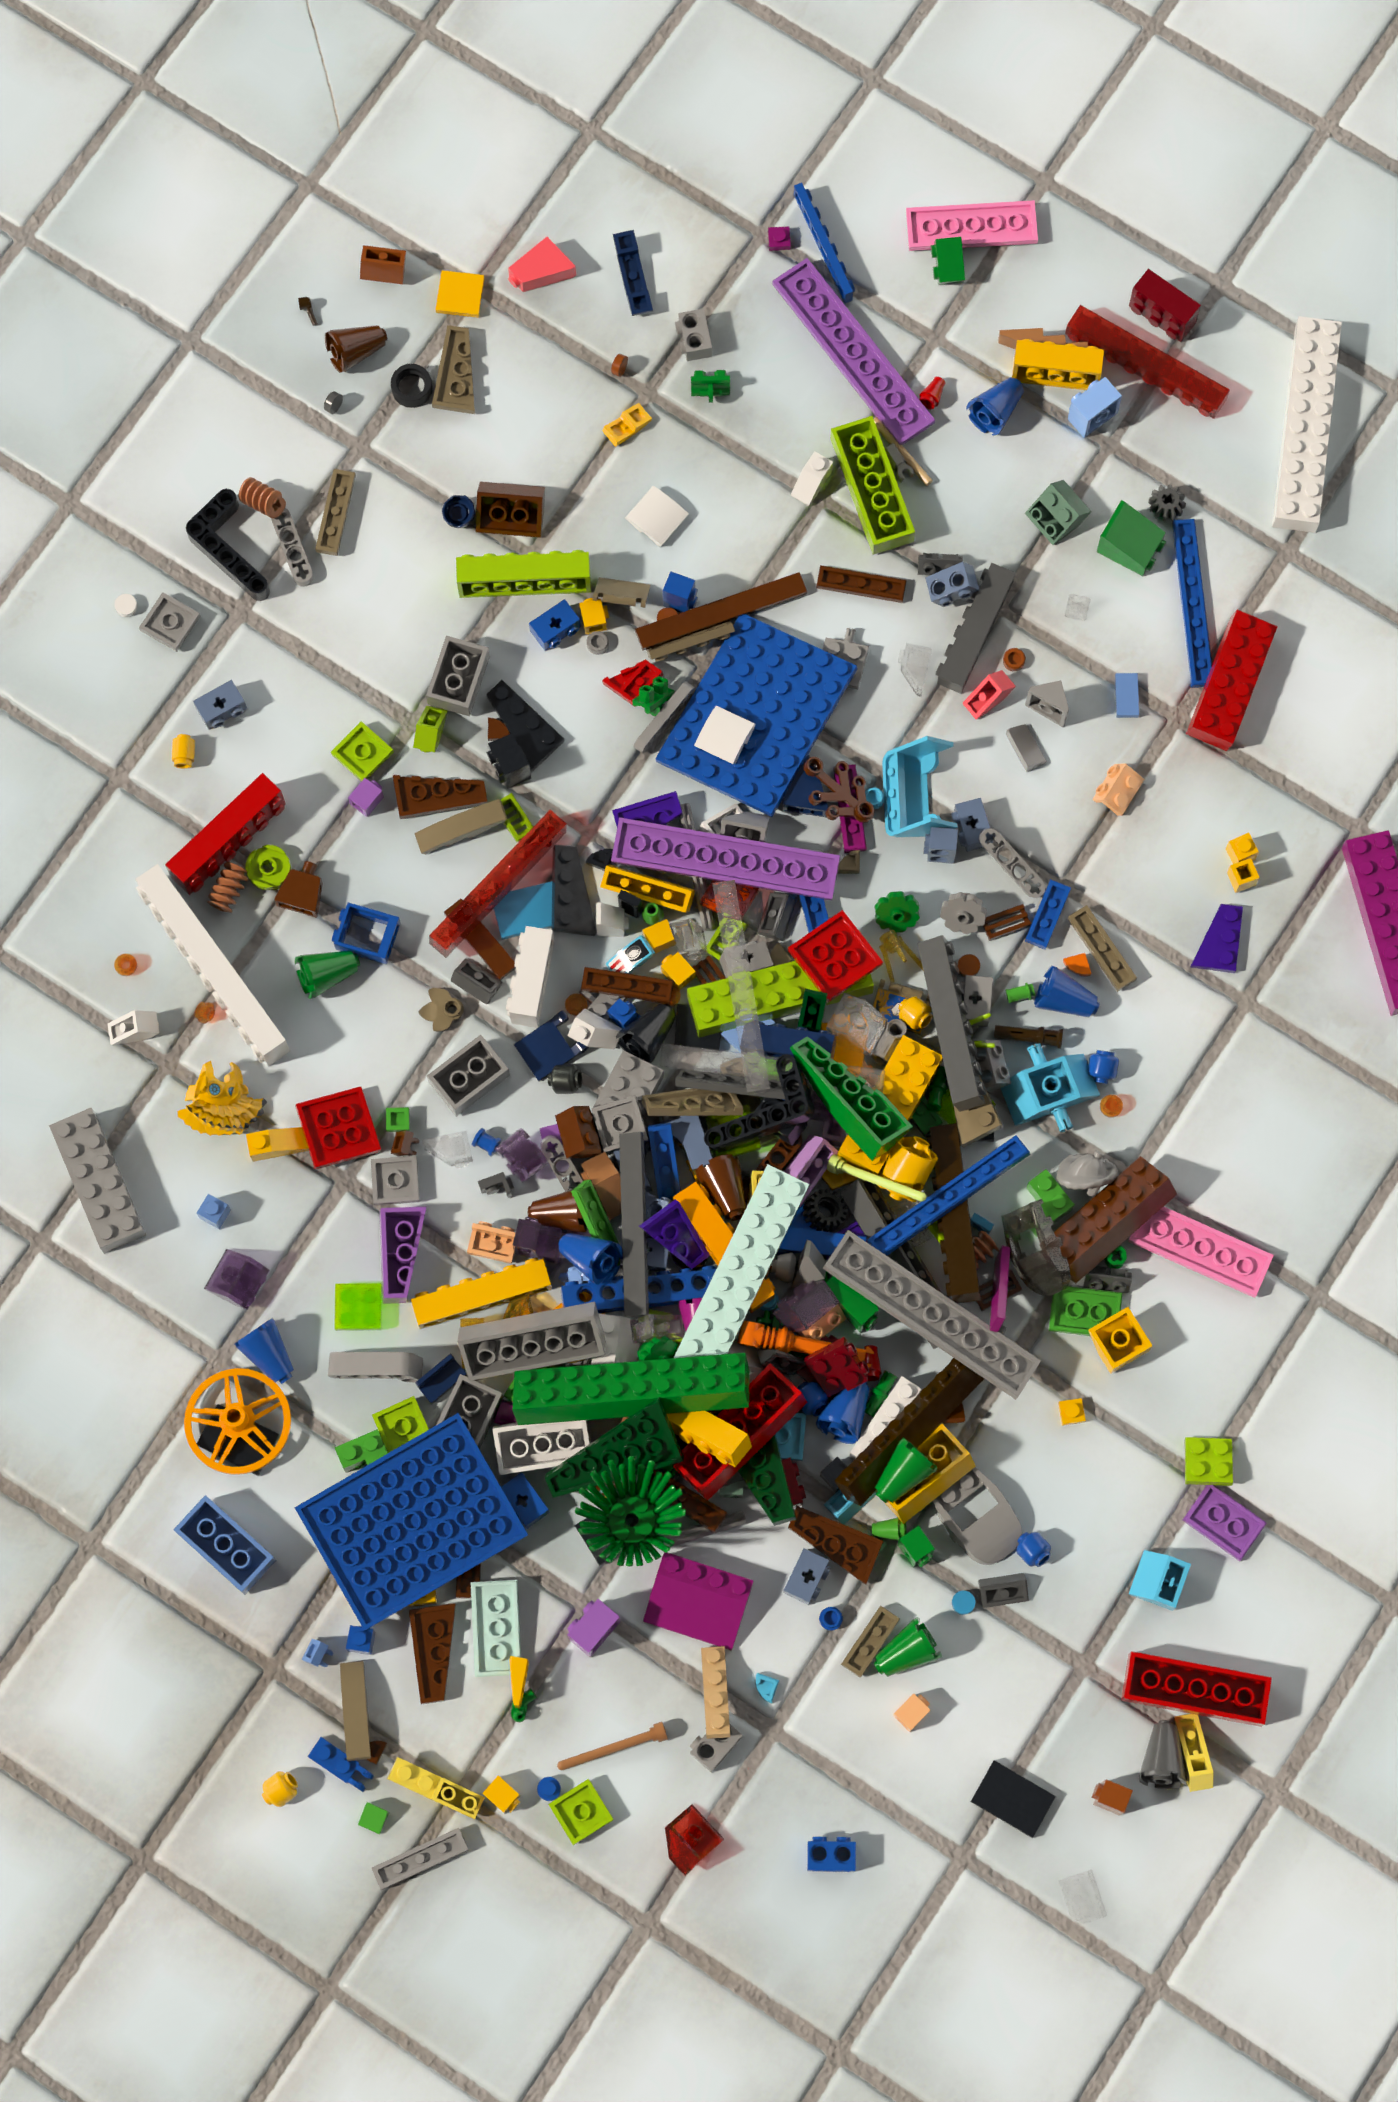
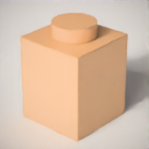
M913 1693L893 1716L911 1732L930 1712L928 1708L930 1703L921 1694L917 1697Z

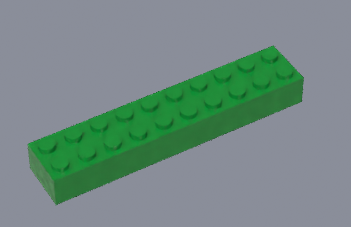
M746 1353L515 1371L512 1410L518 1425L630 1417L659 1397L666 1414L748 1408L750 1369Z

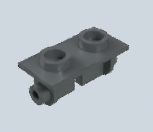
M923 553V555H918V575H932L963 562V556L943 554L942 558H938V554Z
M1096 1266L1085 1275L1083 1284L1085 1288L1129 1293L1132 1273L1127 1272L1126 1269L1111 1268L1110 1275H1106L1107 1267Z

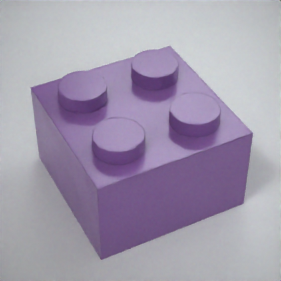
M599 1599L595 1602L591 1600L583 1609V1617L580 1620L576 1618L567 1628L569 1640L589 1657L596 1652L621 1622L620 1617Z

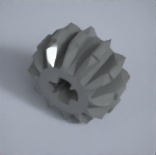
M1171 484L1167 486V489L1163 485H1160L1158 490L1154 489L1151 494L1152 497L1148 501L1151 505L1150 512H1156L1155 519L1162 516L1163 522L1167 521V517L1174 521L1176 515L1181 516L1183 513L1182 509L1186 507V503L1183 501L1185 495L1179 494V487L1174 490L1171 489Z

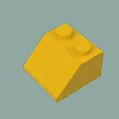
M1129 1307L1088 1330L1098 1355L1110 1374L1149 1352L1152 1348L1151 1342Z

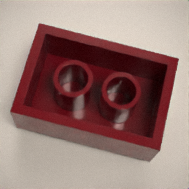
M1149 268L1134 285L1129 302V307H1131L1135 314L1144 316L1151 325L1161 328L1171 339H1177L1180 342L1196 324L1201 308L1198 302Z

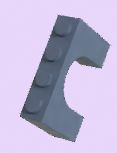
M680 1116L679 1119L674 1121L665 1120L659 1123H671L673 1140L684 1146L695 1175L700 1165L703 1164V1167H706L710 1164L708 1160L714 1157L711 1148L704 1142L705 1130L700 1116ZM650 1138L644 1140V1167L646 1155L651 1148ZM617 1148L613 1151L620 1169V1148ZM645 1169V1192H650L653 1190Z

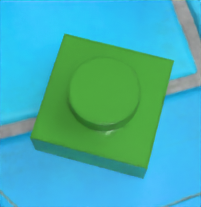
M409 1107L386 1108L387 1132L410 1131Z

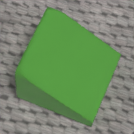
M367 1802L358 1825L380 1834L390 1812Z

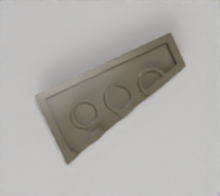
M447 325L432 408L475 414L469 328Z
M987 1090L986 1095H984L985 1104L961 1112L954 1106L960 1145L963 1148L1003 1128Z

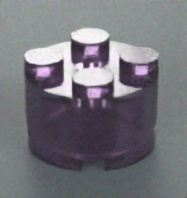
M520 1128L498 1144L495 1150L502 1159L505 1158L508 1162L506 1164L508 1170L523 1183L548 1163H546L547 1160L537 1144L528 1139L530 1136Z

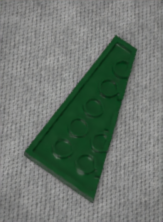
M660 1397L546 1473L545 1480L552 1497L579 1491L581 1487L587 1489L589 1484L597 1486L590 1476L594 1470L602 1480L601 1473L607 1471L613 1481L607 1463L609 1460H614L619 1477L620 1464L626 1465L628 1476L629 1456L635 1457V1475H637L639 1464L645 1466L646 1472L649 1460L655 1462L654 1470L683 1462L684 1455Z
M775 1434L738 1470L774 1526L797 1520Z

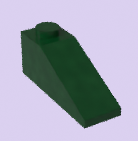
M805 988L798 1027L807 1028L812 1032H819L822 1029L828 993Z

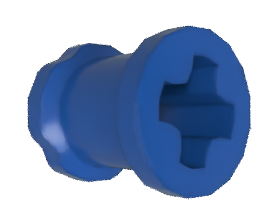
M481 1128L475 1135L471 1145L480 1147L492 1157L502 1139L499 1137L494 1138L487 1134L485 1129Z

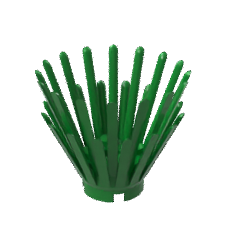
M628 1457V1476L626 1465H619L620 1477L614 1460H609L607 1463L614 1484L607 1471L601 1473L602 1480L594 1470L590 1476L603 1494L592 1484L588 1485V1491L583 1487L579 1490L582 1496L598 1508L583 1501L580 1503V1508H575L577 1515L599 1522L580 1521L581 1528H578V1531L581 1535L603 1534L587 1539L586 1542L590 1545L589 1549L593 1552L609 1545L599 1555L602 1559L606 1558V1561L612 1563L619 1553L620 1556L617 1562L619 1566H623L625 1560L626 1566H633L634 1555L636 1566L643 1565L642 1555L646 1563L653 1562L651 1555L655 1560L661 1557L652 1545L667 1553L675 1543V1541L661 1535L680 1536L682 1532L680 1530L682 1527L681 1522L664 1523L685 1516L686 1510L682 1509L681 1503L665 1509L682 1495V1490L680 1488L676 1490L674 1485H671L659 1497L672 1475L667 1471L663 1476L658 1471L649 1487L655 1462L652 1460L648 1461L646 1472L643 1464L638 1465L636 1480L635 1457ZM629 1517H636L639 1522L636 1526L630 1527L626 1524V1520Z

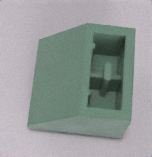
M1064 480L1051 483L1025 514L1049 542L1055 545L1079 527L1092 511Z

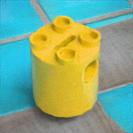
M902 1137L893 1146L879 1176L921 1192L938 1157L928 1148L930 1144L919 1137ZM887 1189L890 1192V1197L895 1200L902 1201L905 1198L911 1202L917 1201Z

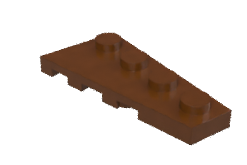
M393 775L400 819L475 807L488 803L485 784L482 780H445L436 777L430 779L421 778L420 776L401 777L400 775Z
M796 1506L795 1515L797 1520L790 1521L788 1529L866 1585L883 1540Z
M456 1603L409 1610L421 1705L445 1701Z

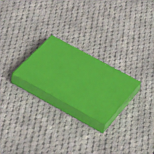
M1053 1285L1049 1331L1090 1336L1089 1329L1121 1311L1123 1293Z

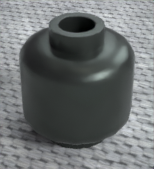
M555 1065L552 1072L548 1074L547 1080L548 1085L552 1086L556 1094H574L578 1088L582 1087L583 1077L581 1070H578L575 1065Z

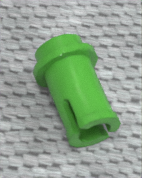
M1025 983L1024 986L1005 990L1009 1004L1027 998L1032 1000L1031 997H1035L1033 984Z

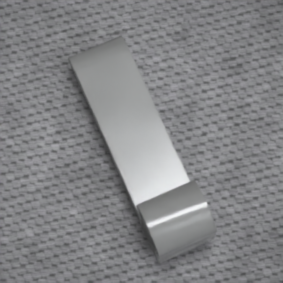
M332 1352L329 1356L328 1377L339 1379H399L404 1382L415 1383L422 1377L423 1358L408 1352Z

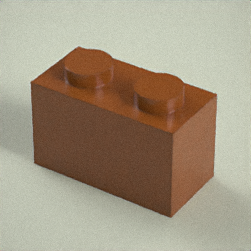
M363 245L360 279L403 285L406 251Z
M1106 1779L1102 1783L1096 1784L1091 1798L1095 1799L1093 1805L1117 1815H1122L1125 1813L1133 1790Z

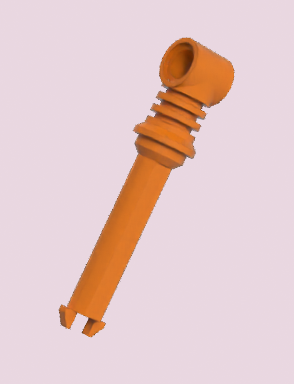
M750 1321L743 1322L737 1341L738 1344L760 1348V1345H763V1349H766L767 1346L769 1347L768 1350L774 1348V1350L785 1353L795 1351L809 1355L831 1344V1342L794 1335L792 1331L788 1330V1327L778 1328V1331H776V1327H773L771 1330L770 1326L764 1328L763 1324ZM866 1346V1350L856 1348L860 1361H864L866 1353L874 1354L869 1346Z

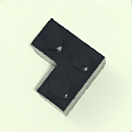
M513 733L488 743L489 751L486 754L491 765L494 764L495 773L500 784L504 783L508 789L531 779L529 763L521 746H518Z

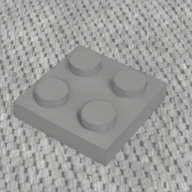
M162 592L139 626V630L177 652L201 616L197 611Z
M636 1095L591 1108L604 1152L620 1148L619 1134L642 1132L644 1140L649 1139Z
M417 1156L371 1159L374 1206L420 1202Z

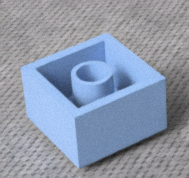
M1106 377L1100 381L1097 379L1089 385L1088 390L1084 393H1077L1071 399L1068 420L1085 438L1118 413L1122 395Z

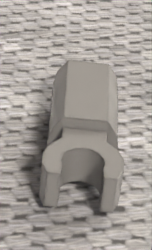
M892 443L886 446L887 457L892 469L897 472L896 477L898 481L902 483L905 479L902 472H906L910 478L913 477V468L905 464L906 461L896 445Z

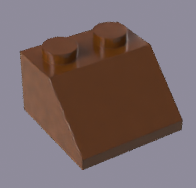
M573 1106L555 1115L566 1159L593 1158L601 1154V1147L589 1106Z

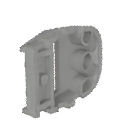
M976 1467L932 1501L938 1511L937 1515L947 1529L950 1538L977 1563L983 1565L998 1563L1017 1548L1019 1544L1017 1540L1022 1535V1528L1018 1518L998 1487ZM984 1485L998 1502V1505L962 1532L948 1512Z

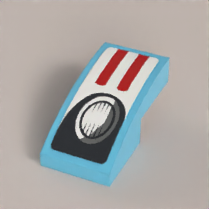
M640 935L614 955L606 965L610 971L630 974L636 967L642 966L655 952L645 937Z

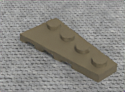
M692 1088L642 1096V1105L648 1116L743 1115V1106L735 1093Z

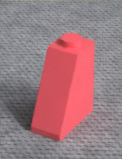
M545 237L508 268V279L515 288L519 287L523 292L575 277L576 266L548 237Z

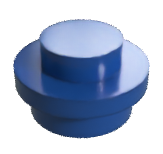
M827 1607L820 1613L819 1621L824 1629L833 1631L841 1626L843 1616L837 1608Z
M545 1777L538 1783L537 1792L543 1800L553 1801L560 1795L561 1786L555 1778Z

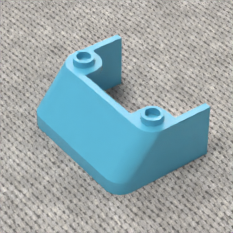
M925 736L892 749L884 755L882 767L885 796V830L889 836L925 837V834H930L931 827L958 828L957 823L941 820L937 814H929L927 774L937 768L939 764L938 752L954 747L953 742Z

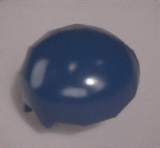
M465 495L451 496L443 505V519L449 526L454 528L468 526L475 516L474 503Z

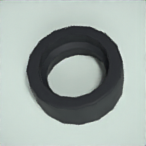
M418 364L400 366L391 377V390L394 399L400 405L410 408H416L426 403L432 394V380L429 372ZM410 375L421 377L424 381L423 391L415 396L402 394L399 389V382L404 377Z

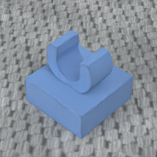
M312 1639L302 1660L317 1667L319 1665L327 1667L328 1664L323 1662L322 1658L324 1654L333 1656L334 1653L327 1649V1644Z

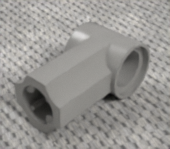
M893 1019L887 1024L885 1032L871 1054V1058L876 1063L887 1065L902 1036L906 1034L907 1028L903 1021ZM890 1031H898L900 1035H893Z

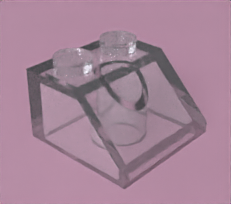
M844 993L826 1029L835 1035L836 1046L870 1056L888 1021L865 999Z

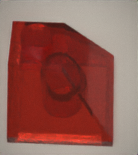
M693 1804L665 1827L669 1859L685 1876L724 1840Z

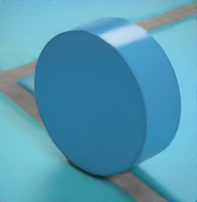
M963 1590L953 1596L952 1607L956 1613L966 1615L972 1612L976 1602L972 1593Z

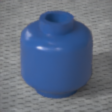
M1097 1050L1096 1053L1090 1055L1088 1073L1090 1076L1095 1077L1094 1082L1108 1084V1079L1113 1080L1117 1077L1119 1059L1114 1056V1052Z
M803 1382L797 1387L807 1401L801 1408L803 1413L808 1416H819L829 1402V1397L820 1384L817 1382Z
M1026 1532L1017 1540L1019 1544L1016 1552L1030 1567H1040L1051 1557L1050 1544L1038 1532L1030 1534Z

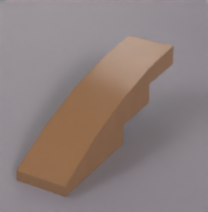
M1043 328L999 330L998 343L1016 349L1017 340L1031 339L1034 342L1040 343L1051 341L1058 345L1075 344L1077 347H1088V342L1066 343L1065 335L1043 336Z

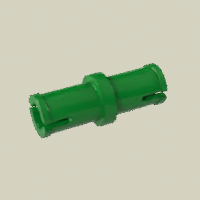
M943 1066L939 1067L928 1088L930 1094L926 1107L931 1111H939L941 1109L942 1098L946 1094L947 1087L945 1084L947 1076Z
M884 1370L877 1386L871 1390L872 1394L866 1405V1414L872 1417L876 1415L897 1379L895 1375Z

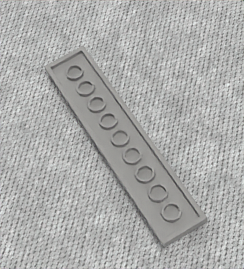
M849 1230L822 1268L1015 1400L1019 1397L1041 1360L1000 1332L990 1331L988 1324Z

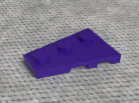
M676 791L612 810L617 827L619 817L667 825L683 814Z
M1220 904L1190 966L1191 968L1228 973L1236 972L1243 912L1242 906Z
M677 1200L672 1201L639 1225L640 1228L691 1269L710 1256L680 1202Z

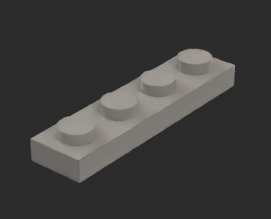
M457 1828L372 1867V1871L380 1890H383L468 1851V1847L460 1829Z

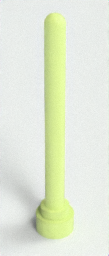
M834 1154L828 1161L827 1170L837 1175L847 1173L921 1202L926 1200L925 1193L849 1165L841 1156Z

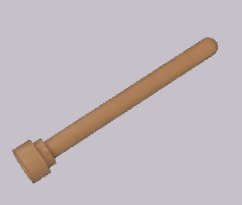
M663 1722L653 1724L654 1727L649 1728L650 1731L559 1761L557 1767L559 1770H565L650 1740L654 1742L668 1740Z

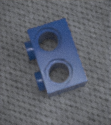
M812 1837V1841L807 1842V1871L855 1872L856 1842H851V1837H836V1841H827V1837ZM817 1847H821L826 1851V1858L822 1861H818L813 1857V1850ZM839 1848L849 1850L850 1858L847 1861H841L837 1858L836 1853Z

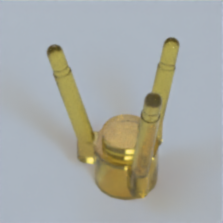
M895 930L888 931L879 938L882 943L879 949L883 954L890 982L895 983L887 951L890 954L897 952L902 961L906 963L907 959L901 951L902 947L923 970L920 959L906 945L902 937L897 935Z

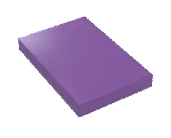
M1207 1485L1182 1520L1239 1562L1267 1524L1215 1485Z

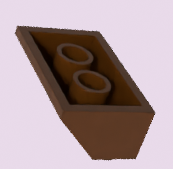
M480 482L477 490L476 532L541 538L545 487Z

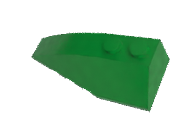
M808 1036L790 1047L800 1068L821 1101L871 1161L889 1151L912 1129L913 1126L878 1089L874 1091L866 1085L865 1079L861 1076L856 1077L847 1070L848 1067L845 1064L833 1060L828 1051Z

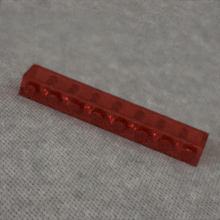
M1082 305L1078 307L1067 324L1065 334L1070 340L1074 342H1088V347L1095 346L1103 349V356L1107 361L1119 364L1128 373L1140 376L1147 384H1154L1161 388L1165 394L1173 395L1180 399L1184 405L1196 408L1203 416H1210L1215 419L1228 398L1230 389Z
M549 810L429 935V944L447 958L566 833L567 823L553 811Z

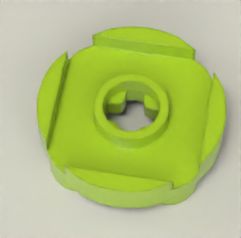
M264 845L262 848L255 849L249 854L245 868L248 878L254 886L263 890H278L291 870L289 858L281 848L274 845ZM270 862L274 869L266 873L262 867Z

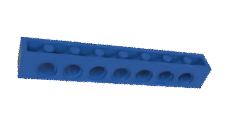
M705 1266L700 1271L685 1268L679 1270V1273L670 1274V1271H660L655 1276H648V1286L654 1284L660 1289L658 1294H651L648 1291L649 1308L679 1305V1301L685 1299L686 1304L692 1303L693 1298H703L716 1271V1266ZM615 1276L605 1285L601 1283L596 1285L588 1280V1283L579 1284V1281L566 1282L565 1286H561L562 1308L595 1302L599 1314L624 1311L623 1276ZM697 1279L703 1280L705 1288L697 1289L693 1281ZM679 1282L683 1289L676 1292L672 1290L670 1284ZM607 1289L611 1290L614 1293V1298L605 1299L602 1296V1292ZM587 1292L591 1295L592 1299L589 1302H583L580 1300L579 1294Z

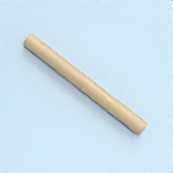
M875 417L874 421L880 434L889 444L894 443L906 464L913 468L914 473L926 486L931 484L933 480L909 452L902 445L898 444L878 417Z

